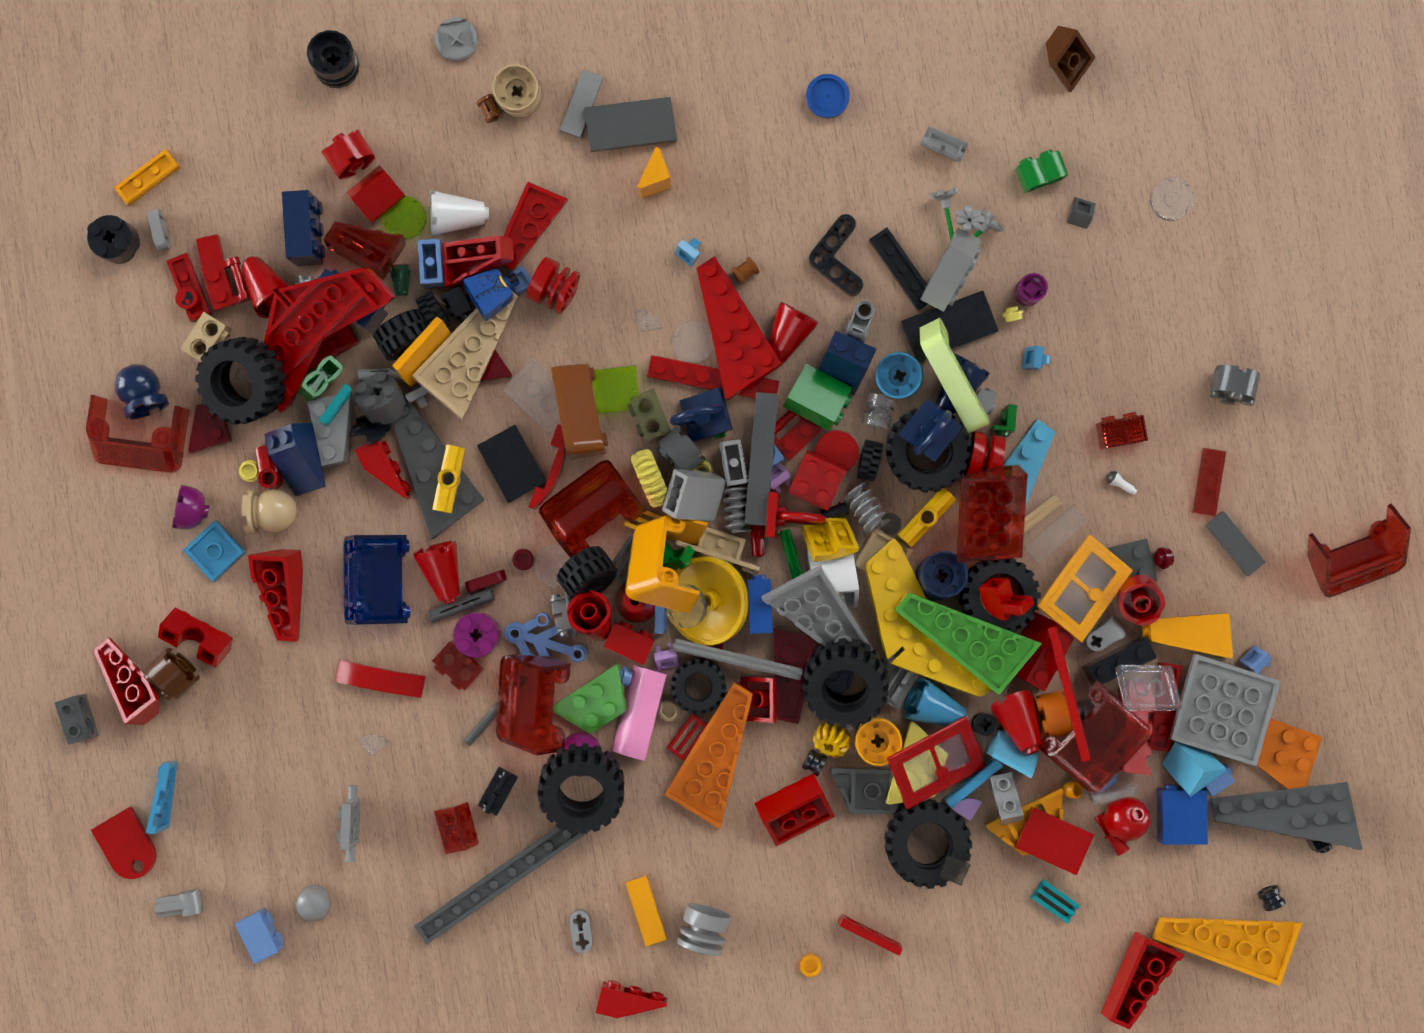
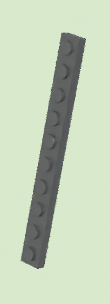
M555 827L414 926L426 945L585 834H581V831L569 833L567 828L563 827L561 830Z

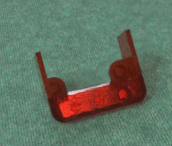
M96 395L90 396L86 433L93 458L96 462L105 465L175 473L181 468L189 409L174 405L171 427L162 426L155 429L152 434L151 443L109 437L110 428L109 424L105 421L108 399Z
M1392 503L1387 505L1386 519L1374 522L1369 529L1367 537L1330 550L1327 544H1321L1313 533L1309 534L1307 557L1319 588L1326 597H1333L1395 574L1405 567L1411 527Z

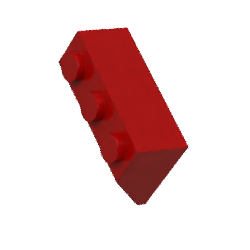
M1034 611V619L1026 623L1027 626L1020 635L1042 644L1015 676L1045 692L1057 671L1048 628L1056 626L1058 629L1064 656L1071 646L1074 637L1055 621Z
M814 773L754 803L763 824L776 846L835 817Z

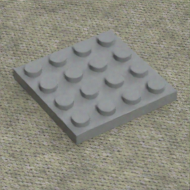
M1193 654L1169 739L1257 766L1281 681Z

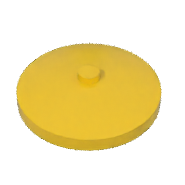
M712 556L690 559L688 566L683 569L678 568L675 571L679 577L678 586L698 590L700 595L689 614L668 609L670 618L677 630L694 643L716 645L728 641L740 631L748 614L749 597L745 582L739 572L723 559Z

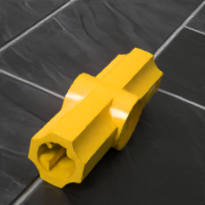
M446 445L441 471L438 474V485L433 510L452 514L457 488L461 482L460 474L466 452L465 448ZM452 473L454 475V482L446 485L444 477Z
M942 488L917 512L897 536L911 548L937 522L956 499L948 490ZM924 511L932 515V520L929 524L924 523L921 519Z

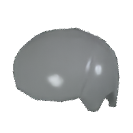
M308 885L303 888L296 901L297 912L306 921H319L323 919L331 905L328 891L320 885Z

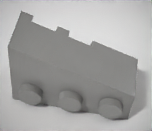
M352 393L327 427L320 423L319 419L336 395L307 401L321 466L329 468L349 463L351 447L350 430L354 419V402L356 401L354 393Z

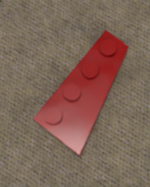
M527 181L504 234L505 237L513 239L514 261L503 267L512 271L516 269L568 202L567 198Z

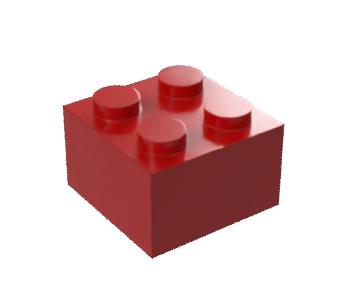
M807 449L788 493L828 511L847 471V466Z

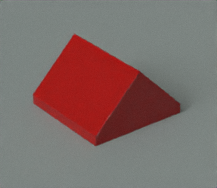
M380 165L346 192L372 224L405 197V194Z
M741 676V686L753 693L746 721L776 723V677Z

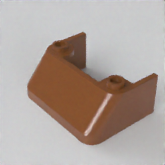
M589 364L551 367L567 455L574 460L606 454L607 451L604 446H608L606 432L602 433L600 429L592 388V381L596 380L594 367L590 368Z

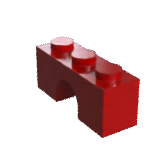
M176 607L159 625V639L176 648L183 641H197L199 643L197 659L214 668L218 667L231 650L233 637Z

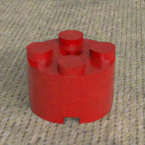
M358 129L348 135H344V133L336 135L332 139L334 143L321 151L340 180L356 175V170L362 168V170L366 169L375 160L372 149Z
M1134 575L1127 578L1117 592V602L1123 617L1129 622L1136 623V625L1142 626L1154 623L1160 618L1165 608V598L1160 586L1149 575Z

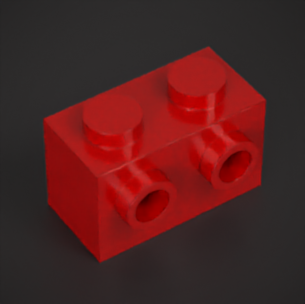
M620 620V623L614 622L603 647L644 665L655 642L652 639L653 634L642 629L640 632L632 630L633 625Z

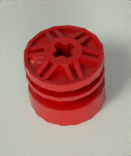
M546 256L532 276L526 297L538 304L543 303L548 297L547 308L551 310L555 306V312L561 315L576 294L581 274L573 271L570 275L571 269L569 267H565L559 274L560 263Z

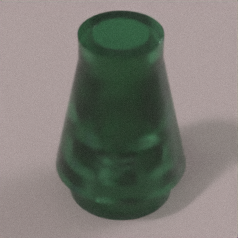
M391 265L389 272L395 296H408L411 276L409 265Z

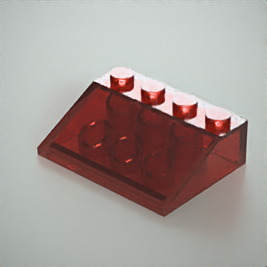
M1019 465L996 466L961 477L956 558L958 563L1022 558L1028 474Z

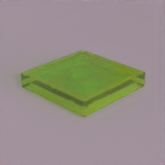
M636 365L594 370L596 380L593 382L597 414L630 411L628 408V404H631L630 397L639 394Z

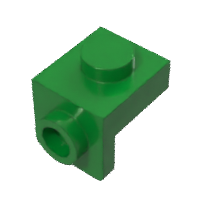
M665 542L662 566L673 570L683 569L689 565L690 558L695 551L690 545L674 551Z

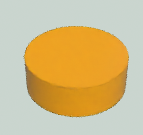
M808 953L800 959L799 967L802 974L806 977H815L821 972L822 964L817 955Z

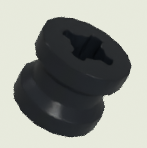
M980 712L973 717L971 725L975 732L987 736L994 732L996 721L993 716Z
M811 749L803 762L802 769H809L815 776H818L826 763L827 756H820L816 754L815 750Z
M1278 885L1267 886L1258 891L1257 895L1259 899L1263 900L1265 911H1273L1286 904L1285 899L1279 894L1280 889Z

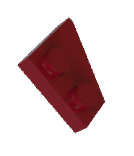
M203 403L196 405L188 448L191 454L232 442L227 423L218 418L219 415L214 416L209 412L210 408L204 406Z

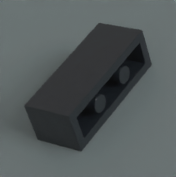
M1139 637L1082 665V668L1091 686L1099 687L1156 659L1157 656L1148 638Z

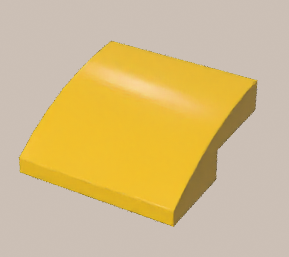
M826 518V522L822 525H803L801 532L813 562L838 559L859 550L857 541L846 518Z

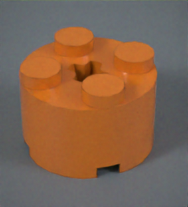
M1063 689L1036 696L1035 705L1037 715H1039L1041 721L1039 729L1042 737L1046 736L1050 739L1074 733L1065 697L1063 696Z

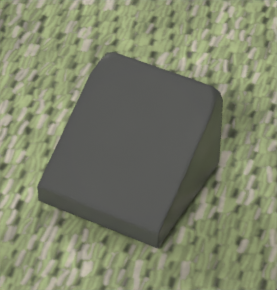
M1075 197L1067 223L1087 229L1093 219L1096 203Z

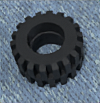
M420 309L408 310L383 323L375 331L373 338L386 360H398L426 329L429 323Z
M592 546L568 559L559 570L557 581L572 600L580 593L584 594L589 591L602 593L613 582L618 569L603 548Z
M694 658L682 663L675 671L671 681V694L675 703L680 706L679 708L690 714L702 715L710 713L719 707L726 693V680L723 672L714 662L703 658ZM702 673L710 679L712 689L706 698L694 699L688 695L685 685L691 675Z

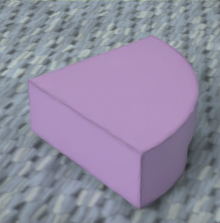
M966 798L961 800L952 809L971 821L982 802L975 798Z

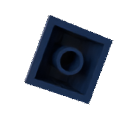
M835 331L818 370L852 387L849 394L854 396L877 349Z

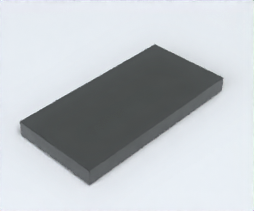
M671 97L584 107L591 152L677 141Z

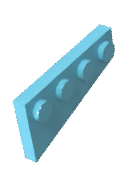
M1035 420L1003 464L996 484H989L985 489L1020 516L1023 514L1055 431L1040 420Z

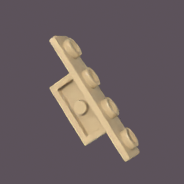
M706 527L698 546L678 540L675 542V545L679 546L678 549L690 545L694 551L700 552L699 557H717L725 560L732 566L733 564L742 566L741 571L750 574L760 570L758 566L740 561L746 541L743 538Z

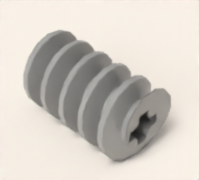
M862 483L852 489L844 500L847 504H850L849 509L855 511L854 517L859 518V525H864L863 531L868 533L882 528L888 524L890 519H881L885 512H877L881 505L873 506L876 497L868 498L872 491H864L863 489L867 486V483Z
M748 487L728 488L723 491L724 495L729 496L723 499V503L729 505L723 508V512L730 513V515L724 517L725 521L730 522V524L724 526L726 530L731 531L730 533L752 532V529L745 525L747 501H744V499L747 498V493L743 492V490Z

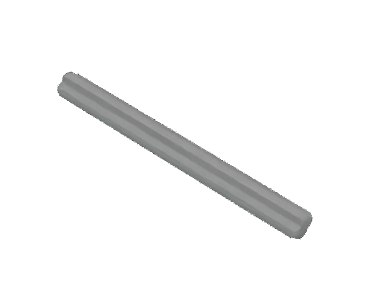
M675 639L673 644L674 651L800 680L803 669L680 639Z

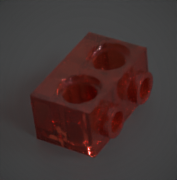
M453 640L449 641L432 660L436 664L434 668L443 676L447 674L452 679L450 681L451 684L458 690L469 689L486 670L472 657L461 653ZM447 653L452 654L454 657V663L451 666L444 662V657ZM463 668H467L470 671L471 677L469 680L461 678L460 672Z

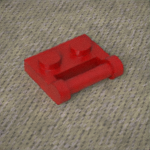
M238 256L201 268L215 311L251 300L239 266L241 262ZM231 268L239 292L237 296H234L226 269Z
M790 410L786 412L776 422L775 435L797 414ZM799 415L797 416L801 420L780 440L776 436L774 437L775 446L789 461L821 432V429L815 423Z

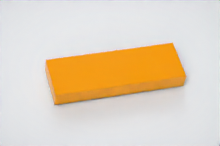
M164 149L113 188L125 204L130 206L181 167L171 153Z
M647 875L626 881L625 884L645 945L649 946L667 940Z

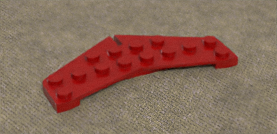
M362 267L279 288V291L274 292L264 343L269 346V351L274 350L277 354L276 359L278 361L281 360L283 367H281L282 373L286 374V380H283V384L286 385V392L281 394L284 398L277 407L280 413L285 412L292 405L298 393V388L305 379L324 338L382 308L396 297L372 269Z

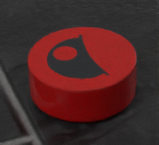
M184 287L177 291L175 301L182 309L192 310L199 304V295L195 290Z

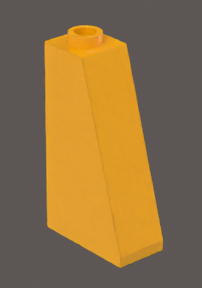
M1229 613L1162 617L1152 624L1142 625L1143 637L1148 638L1150 642L1224 658H1233Z

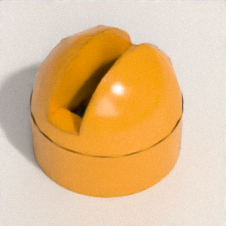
M1079 781L1066 782L1063 786L1064 795L1071 799H1079L1082 794L1081 783Z

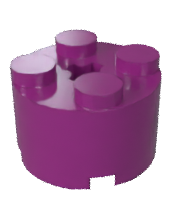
M471 613L460 618L457 622L453 638L457 649L464 655L482 657L493 652L499 645L501 629L496 620L486 613ZM477 629L479 633H482V637L478 638V640L473 636V632H476Z

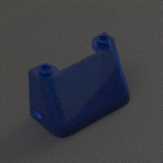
M407 535L345 536L343 542L344 620L346 624L408 623L411 609L402 600V557H405L406 553L410 550Z

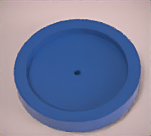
M823 74L814 78L806 92V103L810 111L816 116L825 119L835 118L842 114L850 98L847 84L840 77L833 74Z

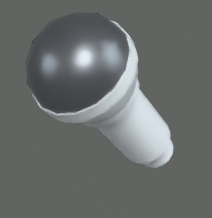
M1111 471L1107 474L1106 481L1109 485L1118 486L1129 494H1136L1137 489L1122 479L1119 472Z

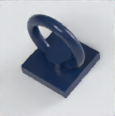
M715 388L679 400L683 412L670 418V423L674 426H687L692 442L733 430L722 388Z
M926 399L899 432V435L914 446L913 452L915 455L925 454L935 462L963 426L951 418L950 411H943L929 399Z

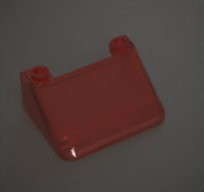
M1098 680L1093 683L1088 692L1090 700L1096 706L1082 720L1091 757L1090 761L1081 763L1073 731L1062 743L1052 736H1046L1041 739L1042 746L1039 747L1046 756L1091 793L1102 790L1151 736L1149 725L1114 692Z

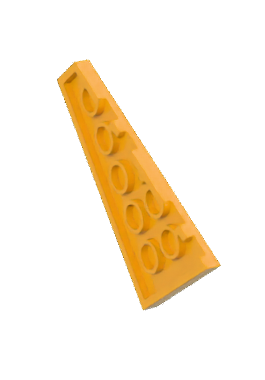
M1159 917L1152 938L1280 986L1302 923L1299 921Z

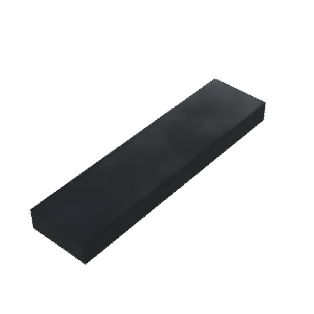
M888 227L870 238L869 242L917 312L929 305L920 300L927 286L926 282Z

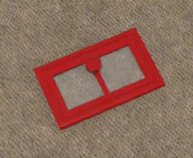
M967 716L887 757L906 809L919 804L985 767Z

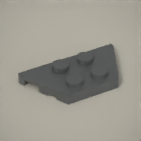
M830 767L831 775L849 813L895 814L899 803L891 805L885 803L893 778L891 769Z

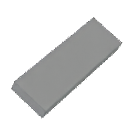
M582 70L560 128L561 132L579 139L582 138L586 127L584 107L594 106L603 82L602 76Z

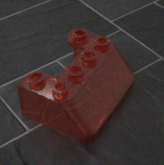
M609 460L597 463L545 501L539 508V514L555 540L570 558L576 553L589 548L590 546L586 538L595 534L608 522L613 521L620 513L626 520H635L646 511Z
M512 654L502 657L500 661L496 735L501 742L536 756L556 753L558 749L565 748L566 735L562 728L552 724L555 683L564 684L569 680L571 674L570 663L548 656Z

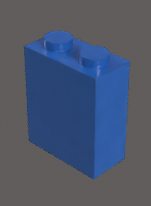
M752 575V580H747L749 633H773L772 606L763 602L761 597L771 591V579H766V575Z
M1164 784V788H1157L1158 842L1163 845H1208L1207 790L1201 789L1190 797L1183 788H1178V785Z

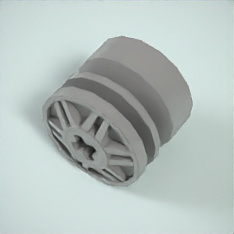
M696 903L687 904L683 920L691 926H681L680 932L682 935H678L677 943L698 954L721 955L723 947L720 945L725 943V938L717 933L728 932L731 915L710 906Z

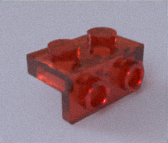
M468 802L434 811L445 854L464 851L479 844Z

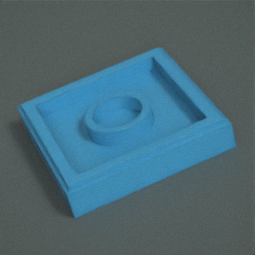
M214 520L183 549L212 582L218 580L246 553L243 547L217 520Z

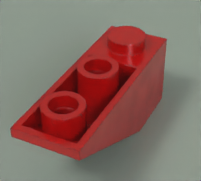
M381 439L372 445L367 443L354 450L364 470L406 499L411 498L409 492L412 490L408 482L402 480L399 474L402 470L398 462L392 460L390 456L392 450L387 441L383 442Z
M614 980L603 981L595 1013L613 1018H621L666 1007L668 998L657 991L647 993L637 986H630L628 988L621 986L620 982Z

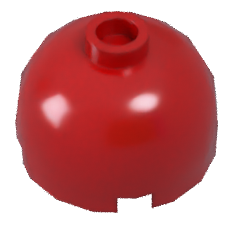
M1131 796L1118 797L1108 803L1103 819L1105 827L1111 836L1121 839L1122 842H1131L1147 832L1150 825V814L1146 805L1139 799Z

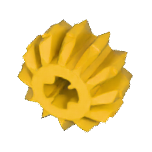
M821 723L813 735L814 747L820 749L819 753H825L827 757L829 755L834 758L838 756L843 757L851 745L850 732L836 723L834 726Z

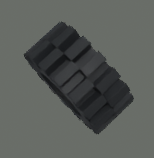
M431 291L416 299L418 307L429 324L436 317H439L447 328L452 325Z
M865 440L859 460L857 478L875 481L882 457L883 443Z

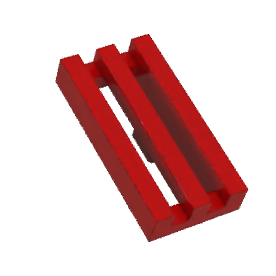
M692 713L666 748L684 761L708 723ZM693 719L697 721L679 746L674 749V744ZM701 724L703 729L682 755L680 753L681 749Z

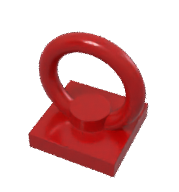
M769 492L765 537L778 539L779 526L785 527L786 522L814 525L826 522L824 515L787 511V507H781L782 496L777 492Z

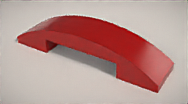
M559 424L556 426L550 444L552 447L558 448L545 488L535 487L529 504V508L534 510L552 493L563 470L566 447L562 426Z
M339 660L335 682L375 691L422 698L426 676Z

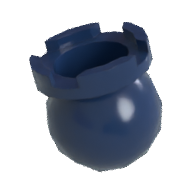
M132 364L121 369L117 374L114 383L115 393L123 403L127 404L123 408L126 419L129 417L130 420L150 416L149 411L158 407L161 411L169 405L166 395L159 394L161 388L159 378L147 366Z

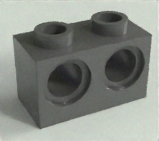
M86 694L72 696L55 702L68 745L99 736Z

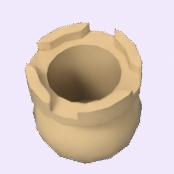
M272 489L264 491L259 496L256 490H245L246 495L242 497V516L247 518V525L243 526L245 533L257 534L259 528L266 532L278 533L286 531L294 523L297 508L295 501L290 495L283 491Z

